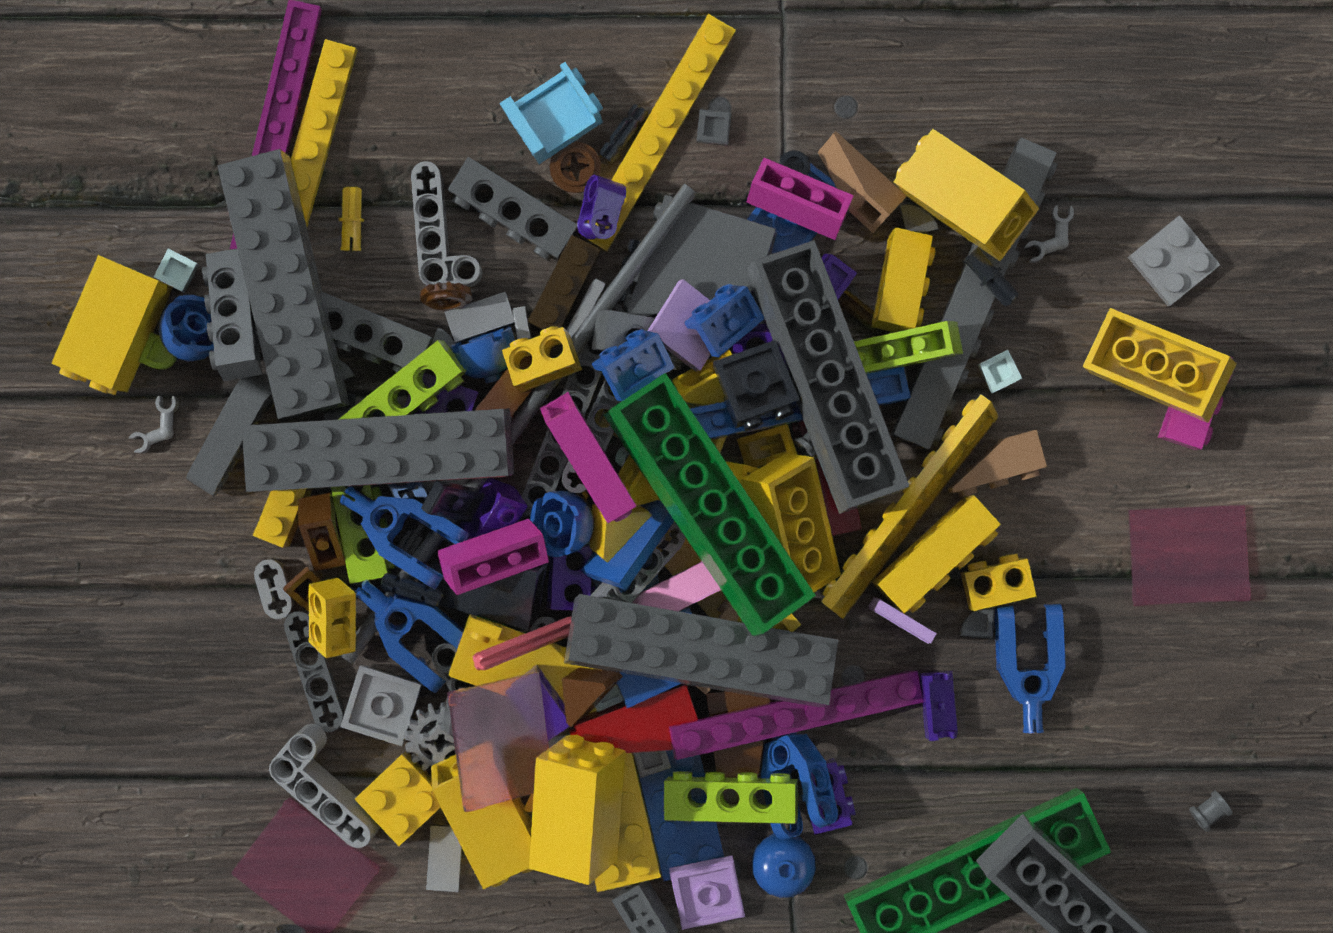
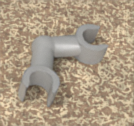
M1058 206L1054 207L1051 215L1056 223L1055 238L1044 242L1031 241L1027 243L1024 249L1034 246L1039 250V256L1030 259L1029 262L1036 263L1045 254L1068 247L1069 221L1074 215L1072 206L1068 209V217L1066 219L1060 218L1057 215Z
M162 396L156 398V408L161 412L160 428L146 434L141 432L131 434L129 439L142 437L144 440L143 447L136 449L134 452L145 453L151 448V445L173 437V414L179 408V400L176 396L172 397V405L169 409L163 407Z

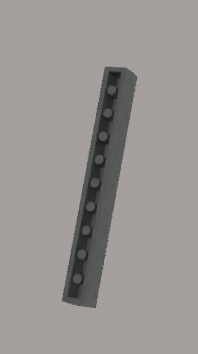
M1021 137L1016 142L1002 175L1026 190L1035 204L1040 207L1045 196L1041 188L1045 180L1050 181L1058 165V163L1053 162L1057 152ZM1032 222L1028 223L1001 261H998L980 248L982 253L997 269L999 267L1002 269L1000 273L1003 276L1007 268L1013 269L1020 254L1019 251L1015 250L1020 238L1026 239ZM973 243L968 255L971 254L978 246ZM966 263L962 267L939 323L944 321L958 323L963 354L921 363L909 391L911 398L904 402L891 433V436L924 450H930L931 445H938L944 431L939 426L944 415L947 417L951 415L956 403V399L952 398L957 386H963L968 376L969 370L965 366L969 356L975 358L982 340L977 338L981 328L987 329L994 315V310H991L990 307L996 297L985 285H980L982 281Z

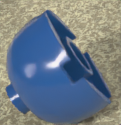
M195 295L179 296L166 307L161 315L158 332L162 345L171 355L185 361L203 360L209 356L210 351L214 350V342H210L207 332V323L212 322L211 314L207 313L204 298Z
M508 327L506 330L498 329L472 337L468 341L469 343L464 345L458 342L452 345L450 349L466 370L464 375L473 379L484 378L485 383L499 380L503 375L502 372L508 369L502 350L510 347V343L515 341L512 328Z
M553 491L545 493L543 498H538L533 504L530 520L543 534L547 555L561 557L580 551L591 539L594 531V517L589 504L581 496L568 491Z
M773 833L756 846L752 857V872L758 885L768 894L779 898L794 897L804 892L811 884L816 871L815 856L809 844L800 836L784 841L777 838Z

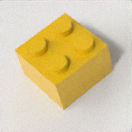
M407 751L400 755L355 798V801L398 846L406 841L440 808L432 791V777L426 770L423 771L421 769V765L418 762H412L411 754Z

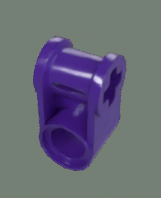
M595 174L589 178L585 186L584 199L577 221L578 232L582 237L586 239H607L615 234L621 207L626 198V186L624 184Z

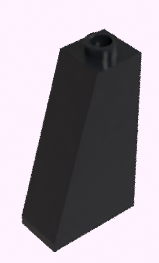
M435 558L428 566L443 575L440 560ZM547 563L459 595L455 594L443 577L437 586V589L444 592L441 606L529 630L540 617Z

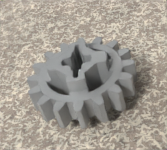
M444 702L441 703L438 710H435L432 704H428V712L425 714L418 709L416 711L418 720L409 719L408 726L412 731L404 732L405 740L410 741L405 744L406 751L413 752L411 755L413 763L421 760V769L423 771L429 766L468 749L467 746L475 745V739L448 735L441 730L446 707ZM434 721V722H432L430 725H428L427 727H424V726H425L426 724H428L429 722ZM439 734H444L445 737H442L441 742H435ZM419 744L422 747L428 748L431 751V755L425 753Z

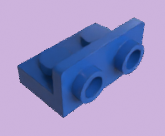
M727 284L719 288L715 292V297L708 303L696 307L691 313L692 316L684 324L688 329H696L712 356L720 357L765 318L747 286Z
M643 329L634 331L626 337V342L618 347L613 346L605 349L600 353V358L592 363L595 370L603 372L616 400H625L662 374L675 368L658 333L644 331Z

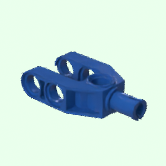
M348 487L345 493L353 497L355 501L353 502L342 495L340 504L363 517L361 525L378 554L435 590L444 576L395 546L393 539L402 530L404 522L408 517L414 518L454 544L466 541L470 534L444 517L427 514L421 509L423 504L415 499L378 496L373 501L354 487ZM391 512L393 515L392 524L387 528H381L379 525L381 516Z
M366 579L361 584L362 587H358L355 591L356 597L375 612L374 622L389 657L425 687L437 693L446 680L442 679L428 667L424 658L421 656L417 658L405 648L400 638L410 631L417 619H421L457 649L464 629L438 607L426 604L425 601L419 602L396 593L393 596L387 597ZM397 611L407 616L405 622L400 625H393L388 620L389 616Z
M1044 604L1046 608V631H1043V638H1046L1047 663H1044L1042 670H1017L1013 606L995 607L996 668L1012 698L1018 701L1019 704H1023V733L1044 732L1042 704L1052 699L1066 667L1064 619L1061 604ZM1035 675L1039 681V686L1036 691L1028 693L1024 688V681L1028 676Z
M794 732L773 737V741L764 744L761 778H770V774L786 773L790 774V779H792L791 772L798 770L804 794L801 795L802 800L806 802L808 814L813 824L822 828L835 823L838 817V810L827 764L808 735ZM811 772L817 780V787L812 782ZM763 789L765 802L768 805L772 803V795L769 791ZM799 805L796 823H789L790 832L785 828L784 823H771L773 833L780 840L785 841L802 833L803 821ZM819 805H821V807L824 810L825 819H823L820 815L818 807Z

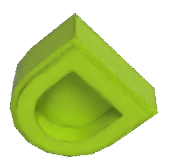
M151 332L138 362L163 370L173 366L177 358L165 349L160 336Z

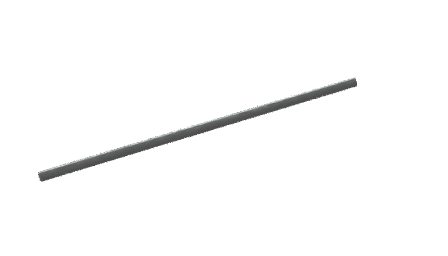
M686 184L682 185L571 337L577 356L594 335L597 311L612 310L697 194ZM562 378L533 389L511 420L513 444ZM487 478L468 479L463 486L481 490ZM446 518L454 524L458 521L457 519ZM431 530L412 556L426 564L445 538ZM401 570L398 574L400 579L403 577L412 581L415 580V577L404 570ZM386 591L384 595L390 597L395 593ZM373 610L356 632V651L341 655L352 664L377 632L374 622L375 612Z

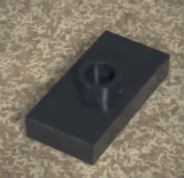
M436 480L421 509L429 515L470 522L485 494L478 488Z

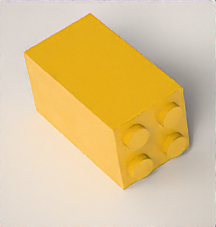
M934 129L919 140L916 152L909 161L904 162L900 166L896 179L893 181L912 202L998 261L1002 260L1039 210V207L1026 190Z
M98 255L51 364L60 367L59 374L76 381L86 382L87 379L91 380L89 387L113 395H116L117 391L128 393L140 365V362H138L150 333H153L173 287Z
M567 735L536 757L529 869L590 885L617 861L626 750L614 748L612 744L607 742L593 743L585 741L579 735Z
M483 741L432 765V791L483 890L490 886L498 887L506 883L509 877L520 872H531L532 870L529 869L532 820L528 812L524 810L525 806L491 741Z

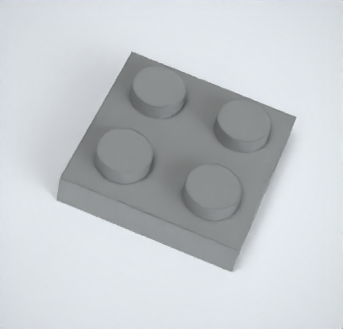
M1180 215L1128 256V259L1167 306H1171L1220 266L1218 261Z
M361 664L340 727L403 746L405 741L404 732L409 729L408 721L412 719L422 683Z

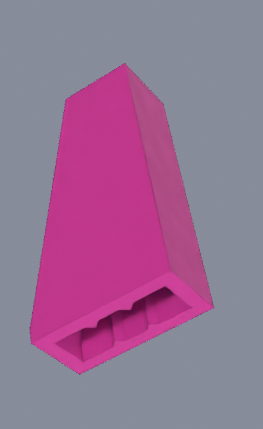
M569 392L540 408L548 428L606 522L610 523L613 520L618 522L627 518L632 513L631 509L636 507V504Z

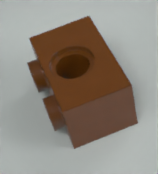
M330 493L298 499L299 528L314 571L346 565L336 511Z

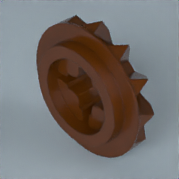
M572 142L551 158V177L555 184L565 192L580 194L584 192L586 183L592 175L600 176L601 163L599 156L592 147L585 143ZM572 155H575V159L580 165H589V167L580 170L579 181H576L572 172L561 171L571 166Z
M450 281L447 283L437 282V284H429L420 290V301L435 310H456L472 301V293L469 287L463 286L461 283L454 284L450 283Z

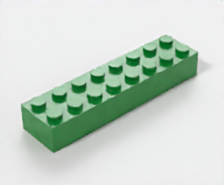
M666 373L603 415L752 636L765 633L816 596Z
M1078 788L1070 790L844 894L843 896L860 933H937L1011 899L986 877L976 860L1022 814L1080 866L1111 853L1085 794Z

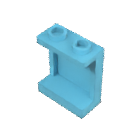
M566 62L560 65L562 71L518 101L514 102L510 96L500 103L506 116L538 164L603 123L599 113L603 109L601 103L593 92L587 95L582 87L586 84L582 75L576 67L570 70Z

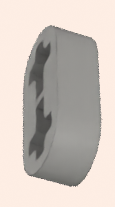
M267 559L261 561L255 568L254 577L263 609L270 618H285L292 613L295 606L294 599L283 590V587L289 583L286 570L278 560ZM268 564L271 569H277L278 575L273 577L274 588H272L269 578L263 579L262 573L266 571V565ZM277 590L279 599H285L287 602V606L282 607L283 613H279L278 609L272 610L271 603L275 602L273 592Z

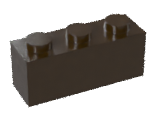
M573 235L570 236L528 319L530 325L540 330L552 326L565 327L601 255V249Z

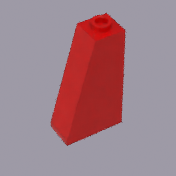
M679 684L630 708H626L624 701L602 711L591 712L573 725L574 729L570 730L569 733L570 735H579L585 741L593 743H610L614 748L626 750V753L673 750L669 726L697 721L698 718L686 684Z

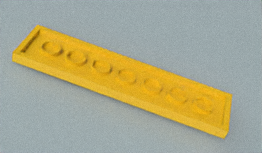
M980 394L976 401L972 399L968 402L962 411V416L964 417L957 426L952 425L948 428L942 437L944 443L937 452L932 451L928 454L922 464L924 469L917 478L913 476L908 480L910 487L902 491L904 495L897 504L893 502L887 507L882 516L884 520L877 530L873 528L867 533L862 542L864 546L857 555H851L843 566L844 572L837 581L832 580L823 592L825 597L821 602L842 619L999 417L992 402Z

